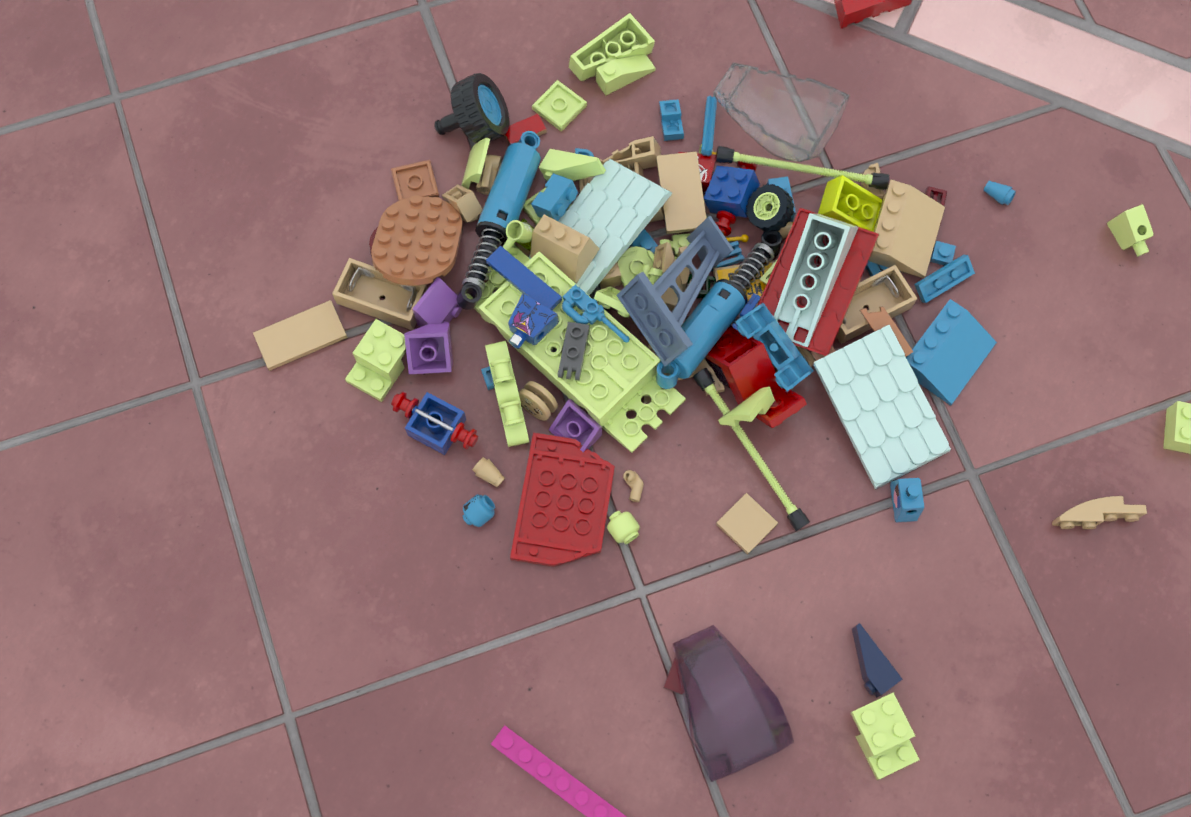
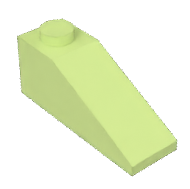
M646 54L613 59L596 68V82L606 96L655 71L656 68Z
M549 149L539 166L543 177L547 181L553 173L574 181L601 175L606 171L597 157Z

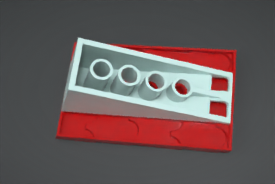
M799 208L758 305L765 304L794 345L824 356L829 355L871 257L879 233Z

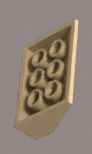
M890 180L873 231L879 233V237L869 262L889 268L896 265L899 271L925 278L945 207L911 185Z

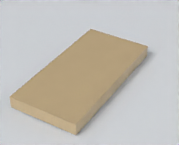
M697 151L656 156L660 186L672 192V195L663 204L666 234L694 231L706 219Z
M331 300L253 333L269 371L348 338Z

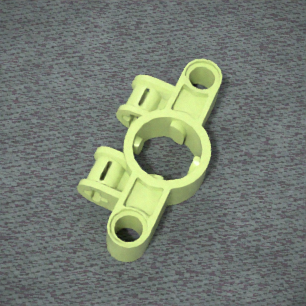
M502 341L485 345L508 447L529 443L507 343Z

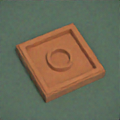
M430 160L391 168L399 201L414 195L439 197Z

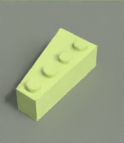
M629 13L570 56L569 68L580 81L595 76L597 67L613 59L652 53L655 41Z

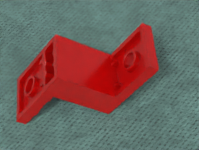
M732 326L728 327L705 357L722 368L738 405L759 389L764 387L771 388L775 401L765 414H757L755 417L771 428L780 425L785 419L807 405L804 397L792 390L787 392L777 384L776 376L774 375L776 372L764 344L752 337L747 339L746 336L741 335Z

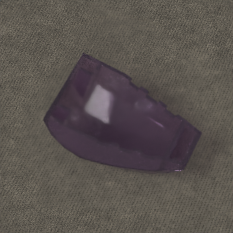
M714 625L672 644L685 703L690 737L711 782L749 767L794 743L787 717L777 696L740 652Z

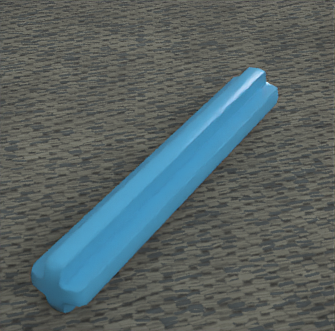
M708 96L706 101L701 148L703 156H710L712 154L717 98L715 96Z

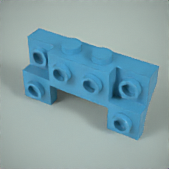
M764 303L735 321L741 335L746 336L747 339L753 336L754 339L764 344L772 365L778 370L774 375L776 376L777 384L782 389L788 392L814 371Z

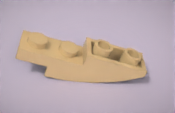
M1123 496L1098 498L1069 509L1053 520L1052 526H1060L1061 529H1072L1074 526H1082V529H1095L1102 522L1115 521L1117 518H1125L1127 522L1138 521L1140 517L1147 514L1146 505H1124Z

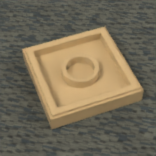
M747 493L716 523L747 555L778 524Z

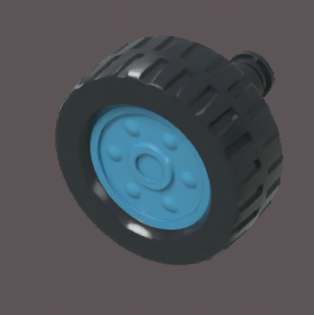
M476 73L455 83L451 90L453 113L442 117L440 120H436L434 123L435 130L440 135L461 128L471 141L477 143L485 138H489L490 142L504 136L509 130L510 118L506 102L497 85L485 74Z

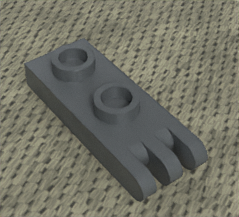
M568 322L558 378H563L564 370H567L566 379H571L572 373L576 372L575 380L580 381L590 329L588 324Z

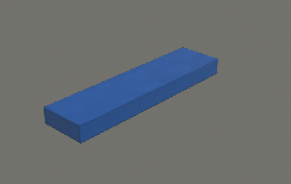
M499 246L486 259L488 265L521 293H524L550 310H553L562 301V297L502 246Z

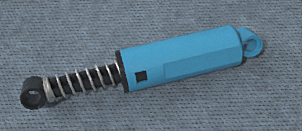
M524 132L518 143H512L506 149L475 229L476 234L480 237L479 244L476 246L477 250L471 259L472 264L468 266L469 271L465 275L466 278L462 282L463 287L456 299L457 304L462 309L471 310L480 300L486 286L484 280L488 279L487 273L491 272L490 265L486 263V259L498 248L497 246L505 244L508 239L506 227L509 222L519 220L541 161L540 154L537 151L540 145V138L535 132ZM465 294H470L473 299L467 298Z
M766 230L763 232L761 242L753 247L752 252L739 265V269H736L734 274L730 276V280H718L682 324V329L693 345L667 366H664L662 362L658 364L656 382L661 388H673L677 384L678 378H689L748 302L746 288L751 287L750 282L756 281L755 277L760 276L759 271H764V266L769 264L768 261H771L780 252L782 236L778 231Z

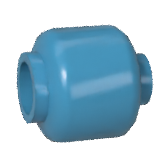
M477 494L463 505L464 515L462 517L468 525L481 527L494 517L495 504L487 495Z

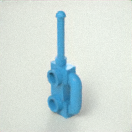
M576 284L563 296L562 309L576 323H590L592 325L597 320L602 321L623 342H629V336H626L605 317L604 307L601 304L598 305L595 299L590 298ZM574 305L584 312L582 316L572 308Z

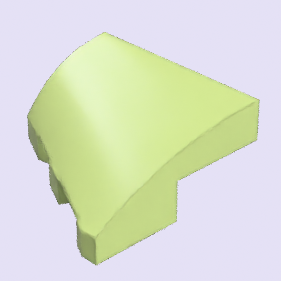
M764 387L756 391L737 407L718 420L721 425L737 426L740 421L752 422L757 414H765L775 401L771 388Z

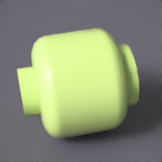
M617 511L609 517L610 522L607 525V529L617 543L624 542V544H628L638 537L640 526L630 512L621 513Z

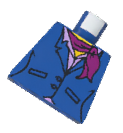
M523 293L508 322L510 331L514 333L509 343L517 349L525 341L532 345H537L558 324L557 313Z

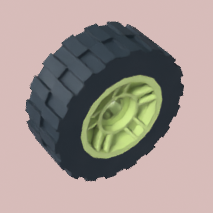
M774 184L763 185L757 188L748 199V204L746 205L747 217H749V221L762 231H779L787 226L786 224L791 220V216L794 213L793 199L789 196L788 192Z

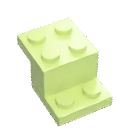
M375 319L353 351L356 364L345 378L346 382L382 402L405 368L401 360L406 353L404 334Z
M894 693L851 712L861 733L855 737L877 780L920 760L909 740L915 737V734Z

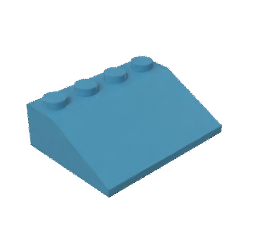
M950 299L912 349L913 353L909 354L906 359L918 383L951 406L997 342L968 310Z

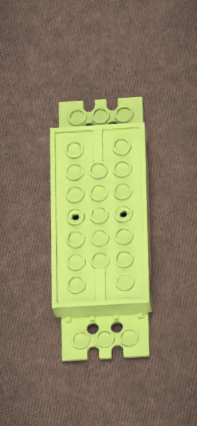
M517 248V254L512 256L562 297V301L552 310L558 315V324L537 345H532L525 341L519 349H515L569 399L586 409L592 419L632 453L648 438L642 431V426L648 424L656 430L663 423L656 413L659 410H665L671 415L686 398L675 388L664 389L657 384V366L661 360L605 310V317L626 336H629V342H623L602 321L597 320L592 325L587 323L590 329L580 381L575 380L576 372L572 373L571 379H566L567 370H564L563 378H558L568 322L576 323L562 309L563 296L575 283L542 253L538 252L530 259ZM490 266L491 272L487 273L488 281L485 283L486 286L482 296L474 309L486 322L494 324L509 342L514 333L510 331L508 322L523 293ZM465 294L467 298L473 299L470 294ZM576 305L572 307L582 316L584 312H582ZM556 348L557 351L551 352V349ZM643 396H649L651 398V402L649 404H643L641 402V398ZM633 410L637 415L634 419H629L626 413Z

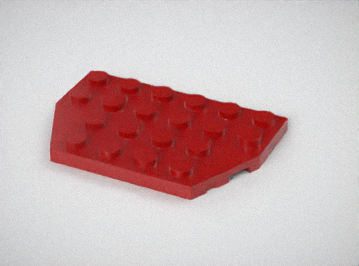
M533 433L510 560L554 567L600 553L615 466L603 460L598 454L589 449L582 452L580 449L583 445L576 439Z

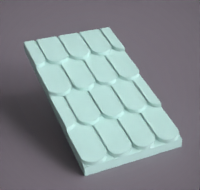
M612 159L603 164L606 170L605 173L596 175L590 183H587L570 208L565 211V214L558 221L591 238L599 247V251L578 283H575L588 295L593 292L672 195V192Z
M890 325L814 362V367L875 490L950 452L949 443Z

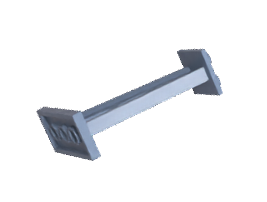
M711 216L707 217L686 238L690 244L653 285L645 273L641 272L616 295L664 366L671 364L693 345L681 325L710 271L734 250ZM696 253L702 260L698 269L695 268L691 261ZM685 267H688L692 273V279L685 291L682 292L676 284V278ZM669 287L674 290L678 297V302L672 312L661 298Z

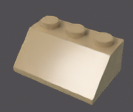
M543 215L532 232L530 258L538 252L542 253L575 283H578L599 251V247L591 238L546 215Z

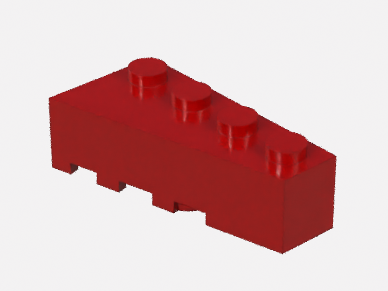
M834 0L840 28L842 29L847 27L848 24L862 22L865 18L879 16L882 12H891L908 6L912 3V0Z

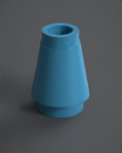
M990 180L983 190L1001 205H1009L1016 194V191L1012 189L1013 187Z

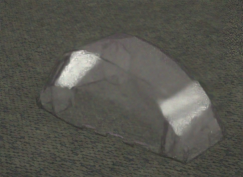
M732 63L714 90L713 95L735 122L774 156L796 162L819 157L838 127L850 95L811 78L803 80L796 78V75L788 74V76L777 74V71L769 70L765 72L758 70L757 67Z

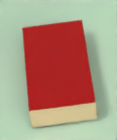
M539 114L509 125V130L505 134L509 145L518 143L520 137L526 131L535 132L538 136L547 133V129Z

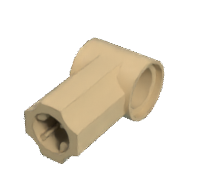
M486 154L480 181L476 187L478 192L489 195L501 165V156Z

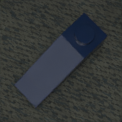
M859 623L852 628L861 675L865 682V689L869 694L875 695L877 698L903 679Z

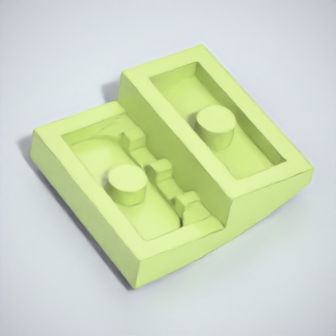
M489 138L480 140L472 147L462 187L469 189L471 181L479 183L490 142Z

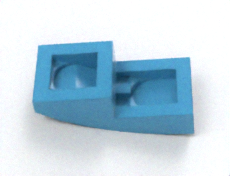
M679 99L659 101L664 141L684 139Z

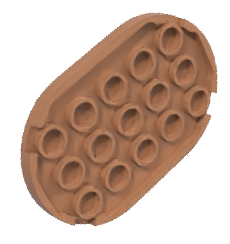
M419 195L400 200L389 206L380 218L372 245L371 255L375 270L381 272L383 278L393 283L408 286L429 284L433 282L434 278L447 275L455 264L461 240L462 218L460 213L450 203L439 197H421Z

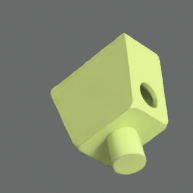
M1143 204L1126 210L1107 222L1121 249L1125 250L1133 247L1137 257L1150 252L1145 241L1151 238L1154 233Z

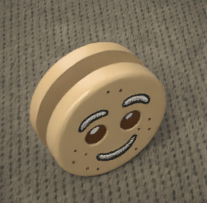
M527 382L524 389L518 392L523 408L539 420L546 421L551 416V413L555 412L558 408V403L554 396L536 382Z

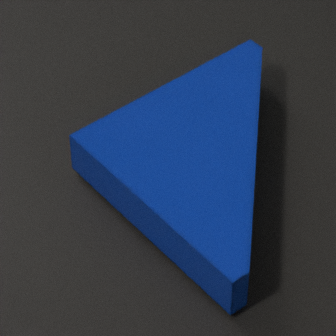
M753 293L739 314V318L755 308L761 298L759 295ZM736 322L733 323V325H732L733 328H735L736 330H738V329H737V326H738V325L736 324Z

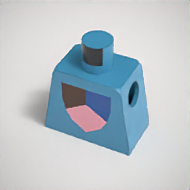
M905 478L891 481L890 489L895 523L917 521L924 510L920 478Z

